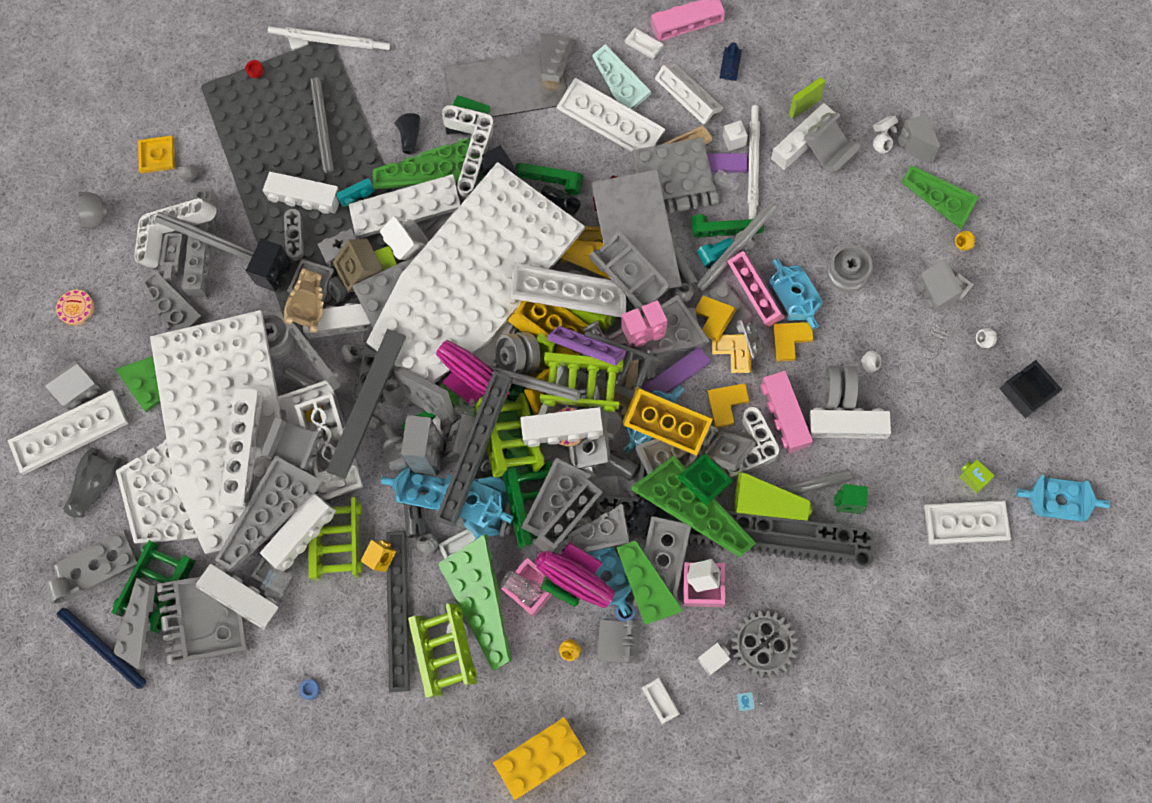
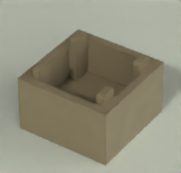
M368 239L348 240L333 261L347 292H355L352 285L376 275L382 270V266Z

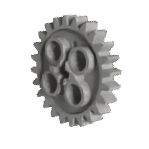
M758 611L757 617L750 613V620L743 617L744 625L738 622L737 626L740 631L734 630L733 633L737 637L731 638V641L736 643V645L731 647V650H737L738 652L733 657H740L741 659L738 662V666L745 664L744 671H747L749 668L752 669V676L757 671L759 672V678H762L764 673L767 674L768 678H771V672L778 676L779 668L785 672L786 667L784 664L791 666L792 662L789 658H796L792 651L798 650V647L793 646V643L797 642L798 639L791 637L795 630H788L791 623L784 625V617L778 620L777 613L770 617L769 611L766 612L765 616L762 615L761 611ZM768 625L771 628V634H763L760 629L761 626ZM779 633V636L767 645L768 649L763 647L756 654L750 656V652L762 643L761 639L766 641L773 634ZM745 638H753L755 646L747 647L744 642ZM774 642H782L784 650L781 652L776 651L773 645ZM758 654H765L768 657V663L761 664L757 659Z

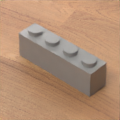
M587 479L538 536L534 544L543 552L546 550L554 552L598 500L602 491Z

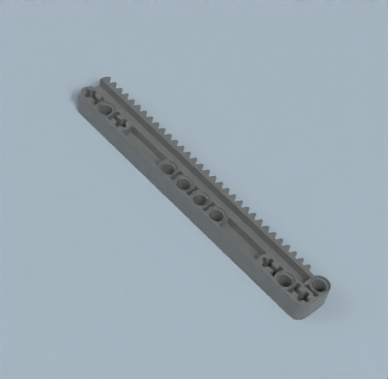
M603 495L596 502L595 520L606 512L608 513L613 510L614 503H617L616 507L620 504L630 506L631 509L625 512L627 521L629 515L634 511V505H636L637 509L639 499ZM608 502L607 509L604 510L602 505ZM658 507L653 516L684 523ZM726 511L737 523L739 520H746L749 526L742 529L756 543L751 548L753 554L757 550L760 551L761 555L767 551L768 556L775 552L776 557L783 553L784 558L791 554L792 559L799 555L800 560L807 556L810 562L815 557L818 563L823 558L826 564L831 559L833 565L839 560L841 566L848 561L852 562L853 566L857 569L867 568L873 560L874 534L869 529ZM646 514L645 516L651 520V516ZM760 522L766 523L768 530L763 531L759 529L758 524ZM650 523L645 532L641 533L642 539H645L646 535H648ZM692 527L690 528L689 546L696 541L697 547L704 542L705 548L708 547L709 543L712 544L713 549L716 548V542ZM628 528L629 536L633 533L634 538H637L639 534L634 532L635 528ZM822 530L827 534L825 538H822V534H819ZM839 533H845L848 536V540L842 541L839 538ZM670 535L663 536L666 543L672 538ZM862 535L867 540L866 543H863V540L859 539ZM864 555L867 562L865 564L860 563L857 556Z

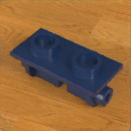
M735 42L730 43L728 47L724 48L719 79L737 81L742 49H739Z

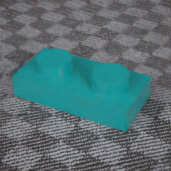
M369 178L336 193V196L342 207L361 198L370 196L375 190Z

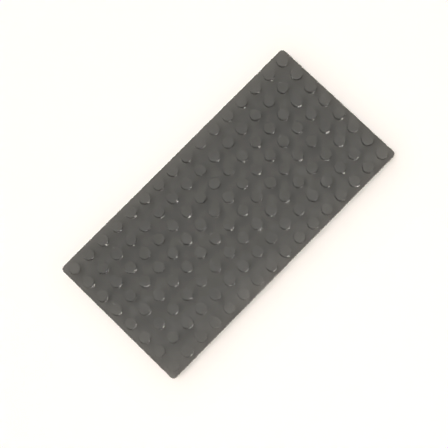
M314 42L261 62L264 72L259 78H250L245 69L205 83L201 86L257 244L262 238L280 244L285 250L284 214L290 209H296L301 214L303 220L304 256L301 259L328 267L318 243L326 238L338 235L343 230L352 229L355 235L349 206L342 207L339 202L336 214L330 212L325 214L316 209L307 210L298 205L289 206L284 202L269 201L263 192L269 172L338 186L339 190L342 191L369 178L373 186V169L381 167L382 164L334 45ZM316 77L320 78L334 168L333 172L325 173L323 170L310 81ZM391 188L374 189L375 192L371 193L370 196L366 198H361L355 202L393 191ZM295 215L292 216V219H290V220L292 221L293 225H295V224H294V218H296ZM293 231L289 237L294 239L298 237L299 232ZM381 233L360 238L368 239L373 251L389 246L384 242ZM293 244V246H294V252H292L293 255L296 254V251H298L297 248H296V246H295V244ZM394 256V258H395L397 264H399V263L405 261V260H399L398 258H396V257ZM301 259L298 261L291 260L289 270L282 275L283 283L275 292L283 316L285 305L290 295L287 290ZM336 270V274L334 277H337L340 281L341 278ZM327 292L323 309L355 299L357 295L355 292H350L345 295L343 302L337 303Z

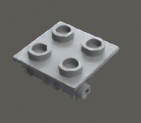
M749 316L746 319L738 320L736 327L739 334L744 333L753 359L763 352L764 344L762 339L758 337L756 321L752 319V316Z
M600 620L597 661L638 664L640 623L632 620H626V622Z

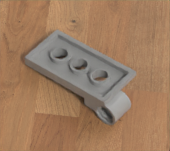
M394 365L393 370L397 380H388L383 390V395L388 405L397 406L401 404L408 407L411 403H414L423 408L427 413H432L439 419L451 424L457 419L447 390L400 366Z
M599 386L595 387L594 400H603L602 388ZM587 389L580 390L581 395L579 398L586 399ZM564 405L565 408L571 407L578 410L582 408L581 406ZM600 408L603 435L593 440L587 437L582 438L579 441L580 443L569 447L571 465L590 474L591 477L589 479L599 477L598 465L610 463L605 411ZM592 442L593 449L590 452H586V445Z
M652 516L644 553L658 574L665 578V585L676 599L691 527L685 523ZM664 535H670L673 538L671 546H664L661 539ZM660 555H666L669 558L668 565L660 566L657 563V558ZM634 597L633 606L638 607Z
M121 530L54 565L53 568L57 578L45 584L52 604L69 601L134 568L138 560L126 531ZM113 551H117V559L115 561H110V553ZM95 560H99V568L97 570H92V562ZM80 569L82 575L79 579L75 580L73 573L75 570Z

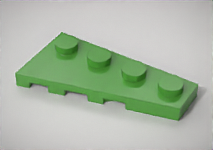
M912 165L902 180L903 185L960 229L964 226L978 199V196Z
M637 541L616 547L644 625L683 612V609Z

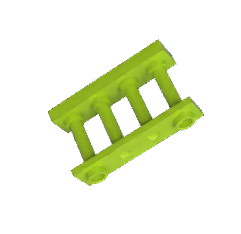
M545 352L544 362L545 365L550 367L548 382L556 384L557 370L560 366L568 367L569 388L575 389L577 370L579 368L587 369L589 376L586 399L579 398L578 401H573L547 393V395L540 394L541 403L550 407H554L556 404L592 408L600 407L605 412L619 410V402H614L616 374L623 372L624 360H621L614 366L590 356ZM599 370H605L609 373L606 401L594 400L596 375Z
M520 393L515 403L503 404L501 412L517 410L520 420L496 422L486 447L494 478L501 477L507 470V467L532 464L533 471L538 472L544 465V456L540 452L539 446L529 447L524 445L523 438L502 441L498 436L499 430L522 428L520 417L531 416L529 401L526 399L525 393ZM481 397L475 405L477 412L479 410L483 397ZM527 446L529 452L527 457L506 459L503 456L502 449Z
M351 497V505L333 507L336 510L334 514L351 513V524L323 526L318 536L309 542L310 580L321 581V575H324V573L352 571V575L355 578H360V572H363V562L360 561L359 514H362V504L359 503L356 497ZM352 532V544L327 546L321 544V536H324V534ZM352 552V563L323 565L321 563V556L326 553Z
M446 604L447 613L427 620L425 616H412L408 618L426 698L443 695L442 687L464 681V685L478 684L477 671L473 666L463 624V612L459 604ZM446 621L450 622L451 633L430 639L429 627ZM454 640L457 652L435 659L433 647ZM459 660L461 673L439 679L438 667Z

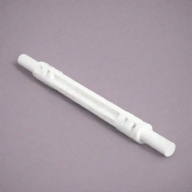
M268 26V33L284 35L285 38L364 49L390 50V43L373 41L370 38L291 27L279 28Z
M757 105L751 107V121L749 122L747 198L749 219L756 217L759 199L760 122L758 121L759 107Z

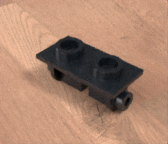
M642 496L637 502V509L627 519L628 528H635L634 532L639 535L645 532L651 521L645 515L648 514L652 517L658 509L657 505Z

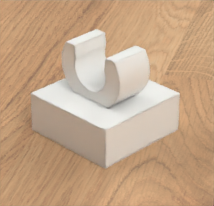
M896 115L887 116L872 126L876 132L881 131V134H888V129L892 133H896L897 128L894 124L898 123Z

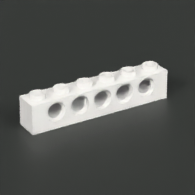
M235 388L234 394L231 395L232 412L228 416L230 427L229 432L226 433L227 450L223 454L225 465L220 476L222 487L218 493L219 505L224 507L245 508L250 500L263 393L258 389ZM248 406L247 412L242 414V408ZM242 425H246L244 432L239 433V428ZM243 444V449L237 452L238 445ZM237 463H240V469L237 472H235V465ZM237 482L238 488L232 492V485Z

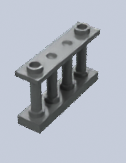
M593 329L590 332L586 331L585 335L627 350L624 357L623 372H619L616 379L615 392L633 398L637 386L643 387L652 360L659 361V358L656 357L657 353L647 349L644 353L601 337L602 333ZM635 353L645 357L636 384L630 389L624 386V380ZM579 368L576 378L588 382L589 373L587 369ZM599 370L596 375L595 385L607 389L608 380H606L607 376H605L607 371Z

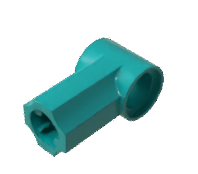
M729 237L714 245L706 244L697 250V254L706 269L714 265L734 242L733 239Z

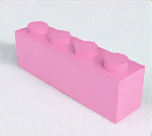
M720 0L691 1L688 4L675 6L669 10L659 11L651 15V26L657 40L662 41L723 22L725 11Z
M742 251L728 260V264L764 324L771 327L773 324L784 319L785 315L750 257Z
M786 371L763 377L762 384L760 385L763 396H767L769 401L767 402L768 410L775 417V420H773L774 426L777 431L780 430L782 437L780 441L784 449L787 448L788 453L811 446L813 440Z

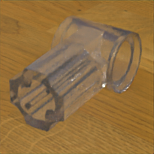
M508 571L501 582V587L517 595L521 603L528 607L533 606L544 593V590L541 589L542 585L538 581H528L513 571Z

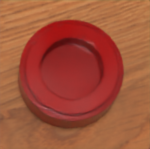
M251 60L246 64L245 71L250 78H259L262 76L264 68L260 61Z

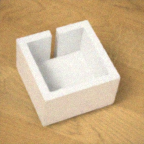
M394 216L380 230L384 242L393 249L394 256L399 260H408L418 255L429 242L417 223L406 218Z

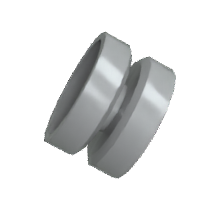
M845 245L837 249L832 255L827 270L829 282L838 291L845 293L856 292L862 289L871 274L873 267L872 258L866 250L859 246Z
M276 312L263 313L271 358L278 359L286 356L295 346V340L286 327L284 316Z
M530 332L501 335L495 345V359L498 368L523 375L535 372L540 364V348L535 336Z
M827 366L824 380L825 407L837 408L841 401L843 408L854 409L858 395L857 368L855 366H845L841 374L839 366Z

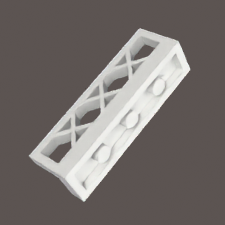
M675 62L663 64L655 77L670 94L703 124H707L713 114L721 112L724 108Z

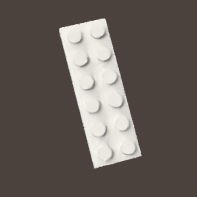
M574 78L556 107L558 111L631 153L634 149L656 146L666 131L665 128L577 78Z
M452 174L349 204L355 237L360 239L380 233V230L394 216L420 222L455 212L461 203L455 178Z
M514 263L511 299L622 317V314L626 313V295L612 280Z
M111 390L8 440L19 472L25 475L129 423L116 392Z

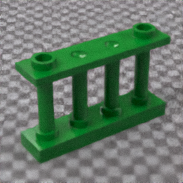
M552 461L542 466V471L519 474L518 472L516 473L515 467L507 468L503 474L511 515L514 516L513 524L519 549L532 545L533 539L538 538V536L522 529V525L529 513L524 509V501L536 499L539 491L523 493L520 491L519 484L523 481L546 479L553 465Z
M149 540L143 546L141 556L119 598L114 601L111 613L122 617L123 613L126 612L136 578H142L144 575L160 583L187 579L196 561L184 555L178 560L157 550L158 544ZM152 557L174 566L176 570L172 577L169 578L148 569L147 567ZM174 591L166 592V593H163V595H164V594H169V593H175V592H174ZM154 594V603H156L157 607L148 616L149 622H151L150 631L160 633L162 629L161 617L169 615V613H160V608L173 606L176 599L159 601V595Z

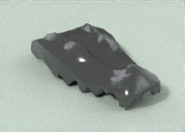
M93 447L84 454L77 466L69 499L63 508L67 515L74 518H83L85 516V511L89 508L90 504H95L96 500L101 497V493L106 492L108 486L112 484L116 469L121 462L120 458L114 456L110 461L101 459L96 456L98 449Z

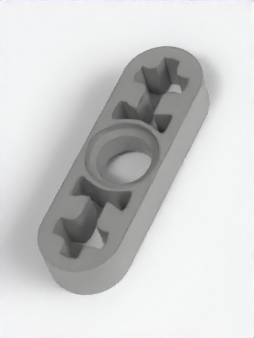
M290 209L284 214L285 250L291 260L298 261L304 256L303 220L298 210ZM294 215L296 216V218H294L295 225H293L292 221L290 220ZM298 231V237L294 239L289 237L291 232ZM293 244H295V246H296V248H297V250H298V251H296V254H294V255H293V253H292V252H294V246H293Z

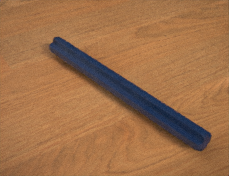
M61 608L57 612V617L136 689H141L146 684V680L122 658L115 655L114 651L67 608Z

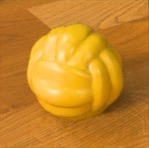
M970 231L958 233L955 238L956 247L960 251L972 249L975 246L974 234Z
M567 639L560 644V656L567 661H573L579 657L581 646L577 641Z

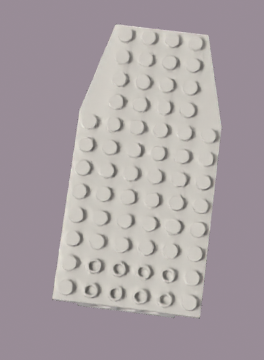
M497 162L401 273L366 343L378 351L387 329L405 335V341L394 365L400 366L433 384L450 371L436 356V351L445 340H449L475 354L482 346L490 343L522 301L511 299L514 263L551 270L583 232L585 226Z
M261 310L150 336L173 483L202 549L207 555L220 552L245 509L224 507L219 505L220 502L218 501V493L222 487L220 476L225 465L223 454L227 450L226 433L229 432L230 427L228 416L232 412L231 395L234 394L235 388L258 389L263 393L250 499L273 461L261 455V451L275 417L282 419L265 322ZM248 406L242 408V414L247 412ZM242 425L239 428V433L244 432L246 425ZM243 444L238 445L237 452L243 449ZM237 463L235 465V472H237L240 469V463ZM237 482L232 485V492L238 488ZM285 522L265 541L271 540L285 525Z
M325 380L278 396L283 421L313 432L318 431L323 435L324 442L315 456L317 458L315 466L310 469V472H307L325 482L317 495L327 500L364 487L355 458L346 480L326 472L345 428L335 390L331 388ZM314 409L311 415L312 422L307 423L305 411ZM321 414L322 421H317ZM167 439L156 448L153 447L140 458L137 457L116 470L135 544H146L149 540L157 543L198 539L173 483Z

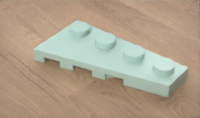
M606 44L592 55L617 102L634 110L652 94L646 85Z

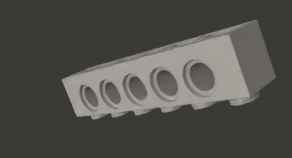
M194 188L193 200L200 198L216 207L217 213L218 196L213 189ZM216 215L210 221L193 226L214 234ZM188 236L182 290L189 297H207L213 246Z

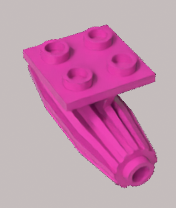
M445 340L436 351V356L452 373L442 384L473 407L485 394L494 370L470 351L449 340Z
M570 542L560 555L546 550L544 553L540 552L536 557V568L559 587L581 600L599 607L607 608L610 605L615 591L595 574L602 565V561Z

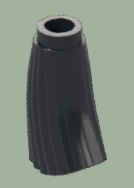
M406 113L395 121V126L401 135L402 152L413 154L419 133L420 116L414 113Z
M545 185L541 190V194L572 216L578 212L581 206V201L578 198L559 189Z

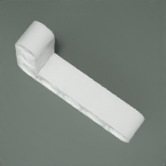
M448 105L442 110L444 125L450 129L472 134L457 185L459 197L465 200L478 185L483 168L481 165L483 163L481 155L488 151L494 130L493 119L485 113ZM475 155L479 156V158L474 159L472 157ZM470 171L475 172L472 175L467 174ZM465 187L470 188L468 191H463L462 189Z
M197 198L142 215L138 223L135 261L148 268H156L160 262L163 234L175 231L155 222L158 212L190 225H196L212 220L216 215V207Z
M755 407L746 409L742 419L750 438L755 440L756 444L746 458L751 456L757 460L754 464H750L747 459L743 461L739 466V471L745 473L752 472L773 462L779 453V447L759 409ZM754 415L757 420L749 421L747 416ZM763 432L765 438H758L755 433ZM772 449L774 455L768 456L764 450ZM720 467L732 480L738 478V471L732 472L729 469Z

